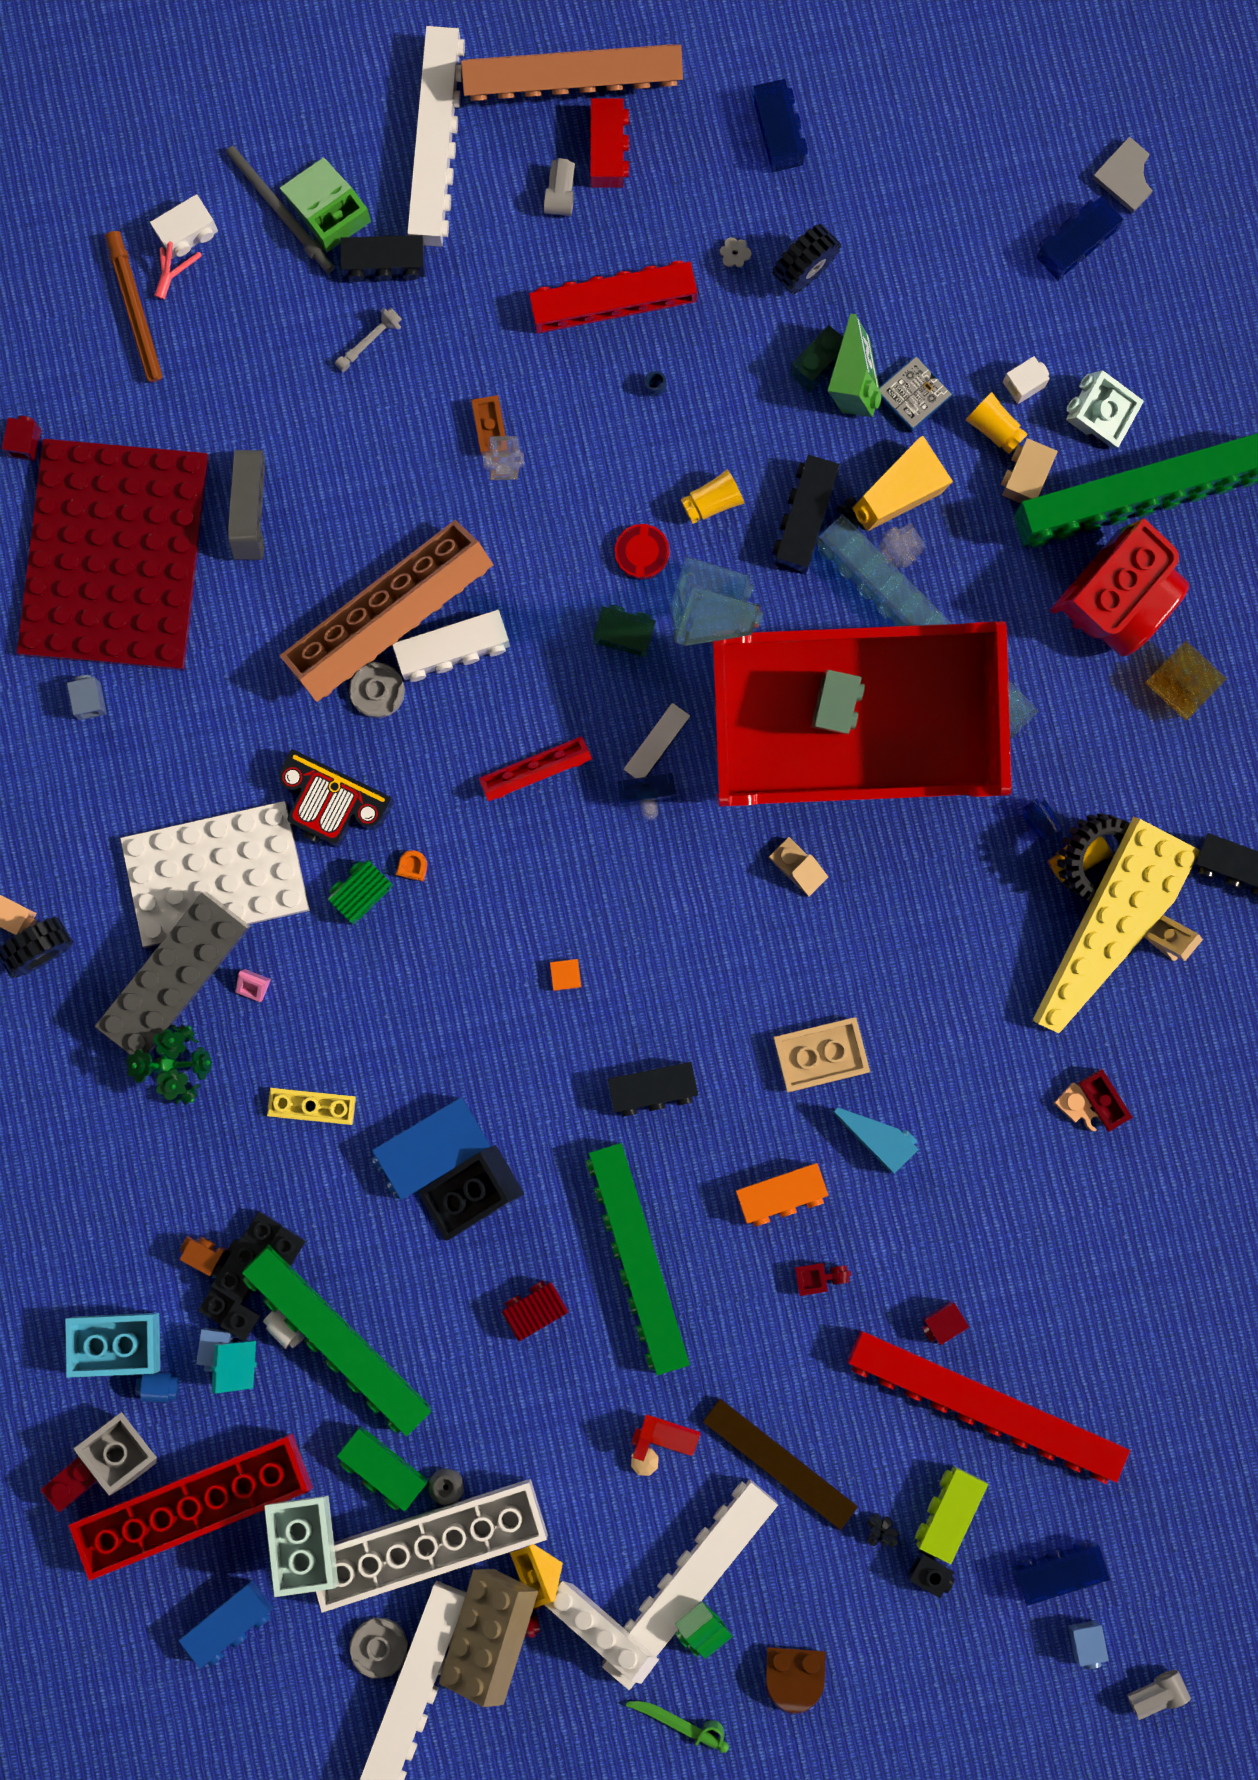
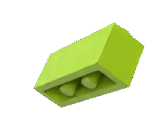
M954 1465L951 1471L946 1470L940 1481V1486L943 1488L938 1497L934 1496L927 1510L930 1516L926 1524H920L915 1535V1539L918 1540L916 1545L919 1549L949 1564H952L988 1486V1483Z

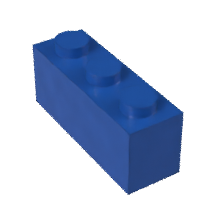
M251 1580L183 1635L179 1642L199 1669L205 1664L212 1667L224 1657L221 1651L227 1646L231 1645L234 1649L247 1638L245 1632L254 1626L257 1630L270 1619L268 1613L274 1607L256 1583Z

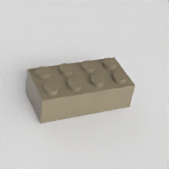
M495 1569L473 1570L439 1684L481 1707L504 1705L538 1590Z

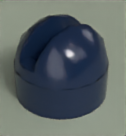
M653 371L648 373L644 379L645 388L650 395L658 396L665 392L667 382L663 373Z

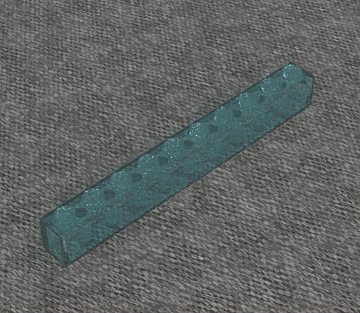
M843 514L819 536L817 545L819 546L818 551L827 560L832 559L838 565L837 569L840 574L847 580L851 578L858 585L856 588L859 593L866 599L871 598L877 604L876 609L886 619L890 617L897 624L896 626L952 624ZM1009 681L1010 738L1012 739L1038 714L1039 710Z

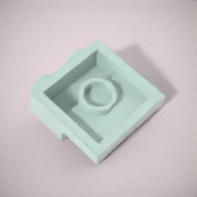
M1103 370L1087 374L1080 383V388L1083 390L1079 397L1073 398L1067 406L1069 415L1066 420L1086 435L1093 434L1112 449L1118 448L1144 401Z

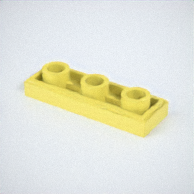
M270 1088L267 1116L353 1125L356 1097ZM310 1101H314L316 1104V1108L312 1112L307 1110V1104Z

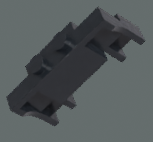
M258 1211L244 1236H241L240 1240L235 1238L229 1246L227 1253L230 1256L225 1264L220 1263L211 1276L214 1279L211 1285L212 1288L198 1311L220 1324V1327L236 1337L247 1341L250 1337V1332L262 1315L243 1304L252 1292L243 1281L245 1278L242 1274L243 1269L268 1244L290 1266H293L297 1255L308 1241L264 1212Z

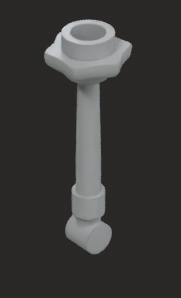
M391 307L388 310L382 308V323L353 349H350L344 357L341 356L335 361V365L342 372L350 367L349 363L356 360L358 355L384 329L401 328L399 322L402 319Z

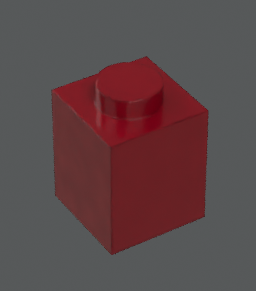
M18 416L17 419L8 417L2 450L10 458L36 461L41 428L30 417Z
M952 1301L922 1318L925 1324L922 1330L930 1343L935 1340L940 1346L969 1328L958 1307Z

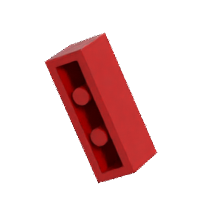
M591 98V188H623V178H629V161H624V152H629V135H624V126H629V109H624V98Z

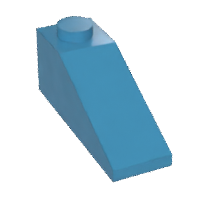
M835 1108L832 1111L891 1174L896 1173L919 1150L914 1145L917 1140L906 1129L901 1132L898 1128L841 1108Z

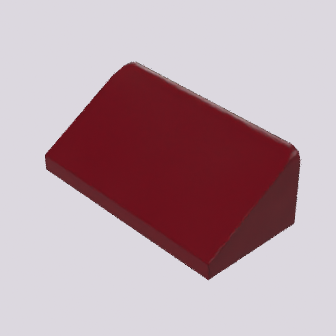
M1103 1069L1097 1070L1078 1083L1107 1132L1133 1118Z

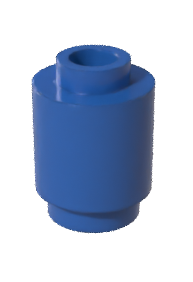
M171 1373L142 1374V1378H137L135 1395L140 1396L141 1402L169 1403L170 1400H177L179 1378L172 1377Z

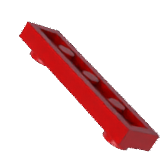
M581 736L480 777L479 781L487 800L491 801L502 798L508 793L569 768L580 766L584 762L592 760Z

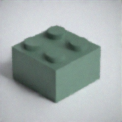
M832 670L823 671L811 727L840 734H849L850 730L855 729L858 719V712H854L855 704L862 700L865 684H860L861 677Z

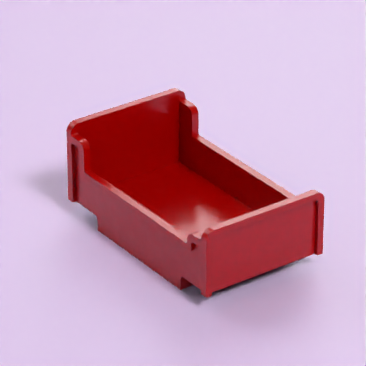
M1005 621L709 635L710 644H713L719 788V794H716V804L719 807L958 795L970 797L1011 795L1008 644ZM832 670L861 677L860 684H865L862 700L855 704L854 712H858L856 727L850 730L849 734H840L811 727L823 671Z

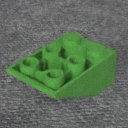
M324 157L280 187L282 193L326 252H329L341 243L340 237H350L371 222L367 207L352 187Z

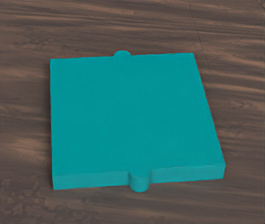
M249 1340L214 1345L213 1366L211 1367L213 1372L211 1393L216 1394L253 1388L254 1368L257 1366L255 1362L256 1341Z

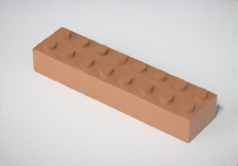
M680 44L463 59L461 61L464 96L470 95L471 101L486 100L487 94L497 93L498 99L514 98V92L525 91V97L541 96V90L552 89V95L568 94V88L579 87V93L595 92V86L606 85V90L612 91L623 90V84L633 83V88L639 89L650 88V82L659 81L661 87L677 86V80H683L682 49Z
M454 520L279 656L314 700L318 702L323 697L328 696L342 682L350 679L364 665L372 662L387 647L395 644L409 630L417 627L427 616L439 610L454 595L461 593L476 578L483 576L494 564L479 541Z

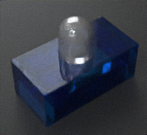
M673 773L617 781L620 807L640 805L642 816L649 821L656 819L658 816L657 802L676 799Z

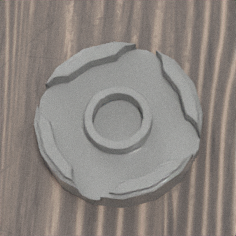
M373 662L355 672L350 680L349 694L353 705L360 713L371 718H383L390 716L399 709L404 700L405 687L402 677L395 668L386 663Z
M372 1618L363 1622L355 1630L350 1641V1654L353 1665L361 1674L370 1678H384L393 1675L402 1667L408 1654V1640L404 1630L396 1622L388 1618Z

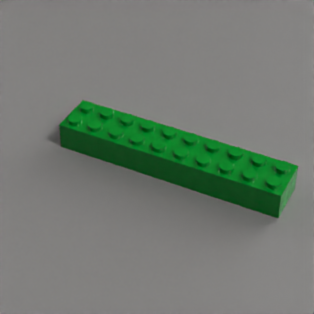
M1258 433L1022 501L1014 515V519L1023 547L1032 545V548H1039L1049 543L1048 540L1051 539L1067 540L1074 537L1075 532L1085 530V533H1091L1099 530L1101 525L1111 522L1112 526L1126 522L1128 520L1127 517L1137 515L1138 518L1153 514L1154 509L1164 507V510H1170L1178 507L1180 502L1190 499V502L1193 503L1207 497L1206 494L1216 492L1217 495L1232 491L1233 487L1242 484L1243 487L1255 485L1258 483Z

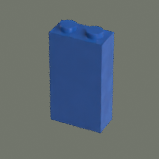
M461 1097L373 1149L375 1157L371 1159L379 1173L384 1171L390 1180L386 1185L394 1198L399 1196L401 1200H404L477 1153L490 1148L491 1145L466 1102Z

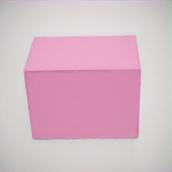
M246 969L241 970L238 974L235 992L262 1002L271 979Z

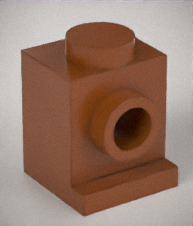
M187 1236L179 1250L183 1253L179 1260L212 1276L228 1249L219 1247L216 1250L214 1249L216 1244L204 1237H200L197 1240Z

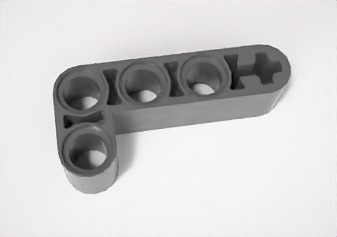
M264 450L234 451L228 524L229 543L234 560H263L264 541L261 531L265 476Z

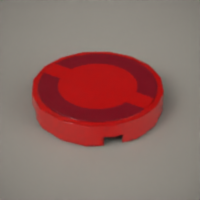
M637 524L625 529L618 537L615 545V558L618 566L627 576L638 580L655 577L667 566L670 556L669 543L664 533L656 527L647 524Z

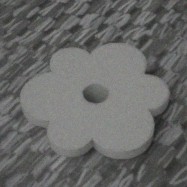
M730 237L726 239L725 246L721 247L720 255L723 256V264L725 266L732 267L735 265L736 267H742L744 261L751 258V250L746 247L745 240L737 241L735 238Z

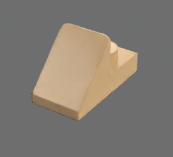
M790 837L769 856V859L808 897L828 878V875L811 854L808 856Z
M1164 915L1160 917L1144 936L1145 939L1173 961H1176L1177 958L1186 961L1203 940L1198 933Z

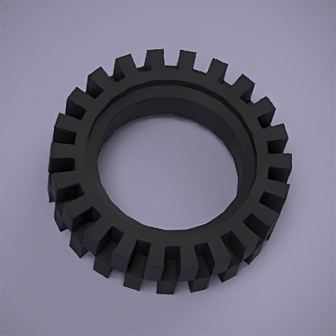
M1097 813V816L1091 814L1086 816L1087 821L1080 819L1077 822L1080 829L1071 827L1068 831L1073 835L1072 839L1064 837L1062 841L1068 844L1067 849L1059 848L1058 852L1059 855L1065 857L1063 860H1057V866L1064 869L1058 872L1060 878L1065 879L1062 883L1065 887L1069 888L1072 894L1090 902L1101 882L1091 883L1085 876L1083 861L1088 847L1098 837L1112 834L1120 845L1130 825L1128 821L1109 814Z

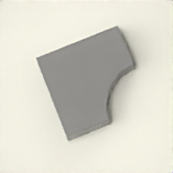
M1129 137L1094 174L1092 179L1131 213H1134L1153 191L1146 183L1143 173L1144 164L1150 154Z

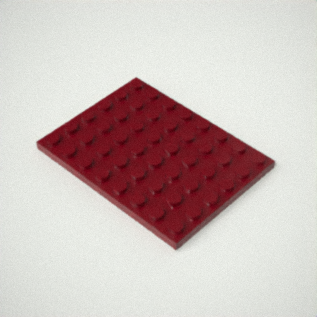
M43 439L17 654L19 656L184 671L209 460L207 453Z

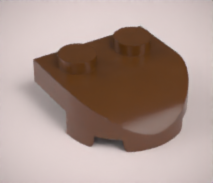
M767 1647L765 1690L767 1696L779 1710L789 1714H801L808 1711L819 1701L825 1686L826 1651Z

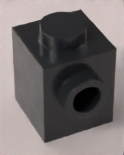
M921 1550L907 1574L909 1581L941 1598L943 1593H949L955 1581V1578L952 1577L954 1571L950 1567Z

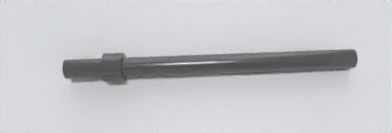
M235 146L229 147L226 154L305 247V253L311 259H315L327 274L332 272L335 266L323 253V247L317 240H312Z

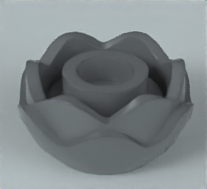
M447 1468L437 1470L428 1482L430 1497L441 1505L456 1503L464 1492L461 1475L457 1471ZM446 1484L449 1488L445 1490L443 1488V1485Z

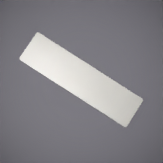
M672 703L625 766L624 770L642 782L690 715Z

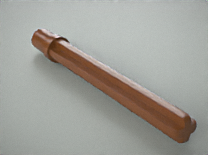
M111 231L105 234V240L110 253L109 258L114 266L146 379L148 382L154 383L161 380L163 376L130 267L128 251L125 249L121 232Z

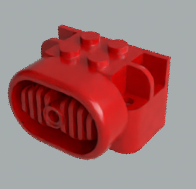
M1143 518L1118 529L1053 605L1050 611L1053 614L1063 611L1073 620L1071 626L1074 629L1081 628L1090 637L1095 639L1101 638L1119 656L1124 657L1135 652L1154 635L1184 599L1189 590V583L1175 570L1179 562L1177 549Z

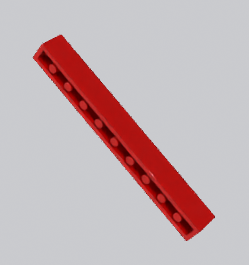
M862 1330L859 1331L847 1359V1363L853 1365L851 1371L867 1378L869 1373L878 1376V1383L888 1388L894 1389L896 1384L905 1388L904 1394L915 1400L920 1401L923 1396L932 1400L931 1406L942 1412L947 1413L948 1408L959 1412L958 1419L972 1425L977 1420L986 1424L984 1427L985 1431L999 1437L1004 1432L1012 1436V1443L1027 1449L1028 1444L1039 1448L1037 1454L1050 1460H1054L1055 1456L1066 1460L1064 1466L1077 1472L1085 1468L1092 1472L1091 1478L1107 1484L1108 1480L1118 1482L1130 1453L1129 1449Z

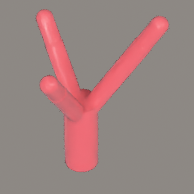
M171 241L167 243L166 255L165 249L161 247L159 251L162 274L154 296L165 300L171 279L202 256L200 252H197L170 272L173 243Z

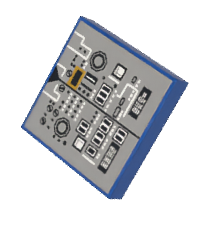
M917 355L879 387L881 400L911 432L915 431L953 397V393Z

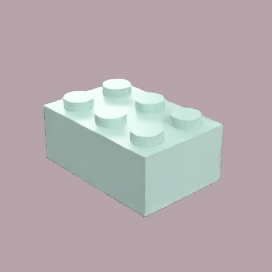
M329 1495L265 1505L274 1597L329 1590L339 1586Z

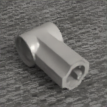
M558 158L557 160H552L549 188H546L544 214L572 216L574 200L572 188L575 163L568 159Z
M1178 1670L1164 1672L1154 1679L1155 1682L1127 1694L1128 1701L1138 1720L1165 1708H1178L1191 1700Z

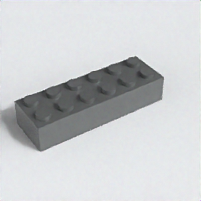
M202 892L95 1027L129 1054H134L137 1049H141L143 1053L150 1054L156 1046L153 1043L154 1036L159 1033L162 1034L165 1029H170L171 1025L174 1024L251 926L211 894Z

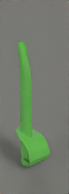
M642 1701L626 1702L627 1707L643 1712L696 1740L695 1746L702 1742L715 1750L718 1748L720 1753H726L729 1749L728 1743L723 1741L725 1735L724 1728L718 1721H708L700 1729L654 1704ZM714 1730L720 1734L721 1738H718L707 1731Z

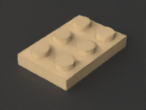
M856 1017L773 1037L787 1093L870 1073Z

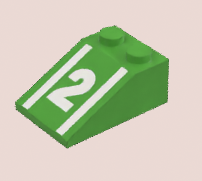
M850 313L828 392L842 413L873 417L875 408H878L881 402V392L870 338L856 314Z

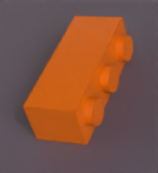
M818 1163L735 1191L746 1224L752 1222L754 1227L770 1222L769 1216L777 1213L780 1214L781 1218L797 1213L795 1207L804 1204L807 1205L808 1209L824 1203L823 1198L829 1196Z

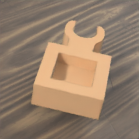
M1073 1082L1058 1097L1054 1104L1074 1123L1082 1118L1088 1130L1096 1131L1097 1129L1091 1125V1119L1093 1117L1099 1119L1096 1112L1090 1109L1091 1104L1081 1088Z

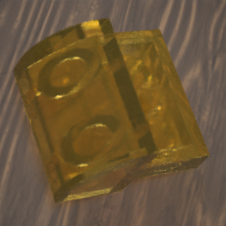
M1186 640L1145 683L1187 721L1227 678Z

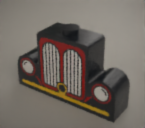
M292 748L279 773L280 782L290 793L299 794L288 815V822L293 827L304 831L303 837L317 844L319 840H322L334 847H340L355 818L364 829L376 830L380 828L394 804L392 797Z

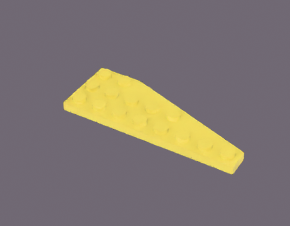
M1133 817L1032 1021L1057 1033L1062 1031L1174 903L1200 852L1199 849L1139 818Z

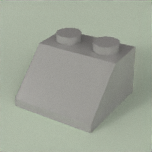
M122 1412L73 1449L108 1496L133 1482L155 1465L157 1457Z

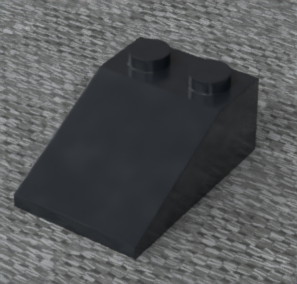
M496 1145L477 1153L418 1191L446 1241L524 1195L522 1188Z

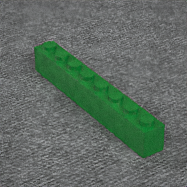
M619 1143L590 1152L591 1159L585 1160L590 1177L596 1175L599 1186L595 1187L594 1191L598 1204H605L607 1214L602 1215L606 1230L607 1232L613 1230L616 1241L612 1242L611 1246L615 1259L621 1258L624 1269L619 1270L623 1286H630L633 1297L627 1299L632 1315L637 1313L639 1315L641 1325L636 1326L641 1343L646 1341L650 1351L645 1354L649 1371L655 1369L658 1376L689 1366L690 1363L623 1145Z
M269 1244L243 1269L244 1283L254 1292L258 1289L266 1297L263 1301L274 1312L279 1310L286 1316L284 1322L295 1333L300 1330L307 1337L304 1340L305 1343L315 1353L320 1350L327 1357L325 1363L335 1373L341 1371L348 1378L345 1381L346 1384L355 1393L361 1391L368 1398L366 1400L367 1405L377 1414L381 1411L388 1418L386 1423L395 1433L399 1434L402 1432L407 1437L431 1413V1406Z

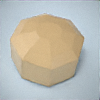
M651 1447L648 1448L644 1462L634 1459V1453H632L631 1467L638 1475L650 1476L658 1469V1455Z

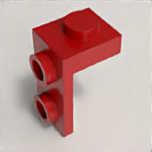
M646 1414L641 1429L636 1428L633 1434L631 1445L636 1446L633 1458L644 1462L650 1443L692 1456L699 1441L700 1432Z

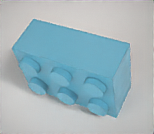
M159 1313L78 1316L65 1319L66 1378L154 1374L160 1371Z

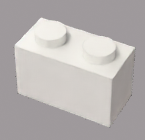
M197 194L150 222L166 251L167 243L169 241L173 243L171 259L176 256H184L191 250V247L200 242L209 241L218 232L214 220Z

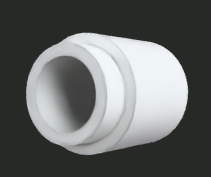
M279 1310L276 1312L272 1311L263 1320L267 1325L266 1330L284 1348H287L289 1345L295 1348L305 1338V1335L300 1330L296 1333L291 1330L284 1322L286 1316Z

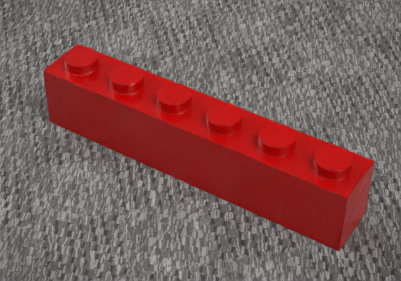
M678 260L669 263L668 266L659 268L657 266H648L634 273L622 271L613 277L603 278L602 276L590 278L588 282L578 284L576 282H566L561 287L553 289L541 287L529 293L536 333L538 334L697 302V288L691 261L684 263V261Z

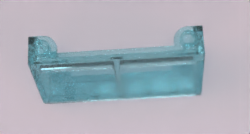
M686 556L669 608L675 643L687 646L749 636L752 634L753 628H759L763 611H760L759 604L746 601L750 600L754 585L750 584V576Z

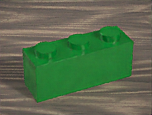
M363 1426L356 1431L337 1456L341 1460L339 1464L350 1474L354 1472L364 1478L362 1483L375 1493L378 1490L385 1495L384 1501L396 1511L401 1508L405 1512L429 1481Z

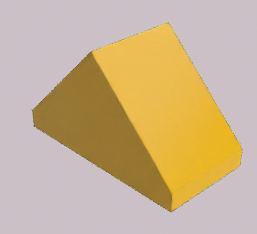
M534 1544L511 1552L510 1555L521 1583L538 1590L533 1608L555 1601L563 1563Z

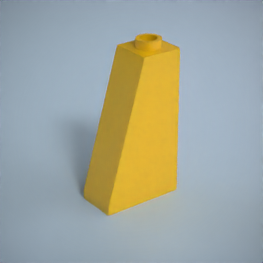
M922 436L869 489L852 509L856 513L858 521L863 524L866 531H869L942 494L953 481L924 436Z

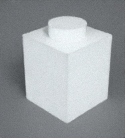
M1034 356L1008 372L1003 380V384L1016 403L1019 404L1045 388L1050 379L1048 377L1049 372L1042 362H1038Z

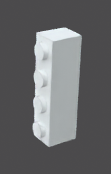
M499 610L393 644L402 676L405 681L410 679L411 682L420 681L427 677V673L437 671V673L450 671L453 669L452 665L463 662L464 665L475 663L480 660V656L490 654V656L500 655L506 652L505 648L510 647Z
M562 1581L558 1586L555 1601L545 1604L547 1608L631 1682L641 1684L659 1659L574 1584Z

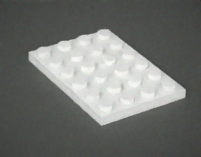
M283 801L121 838L142 946L147 948L160 945L202 892L211 894L248 925L310 911L292 826L287 820L289 815L287 803Z

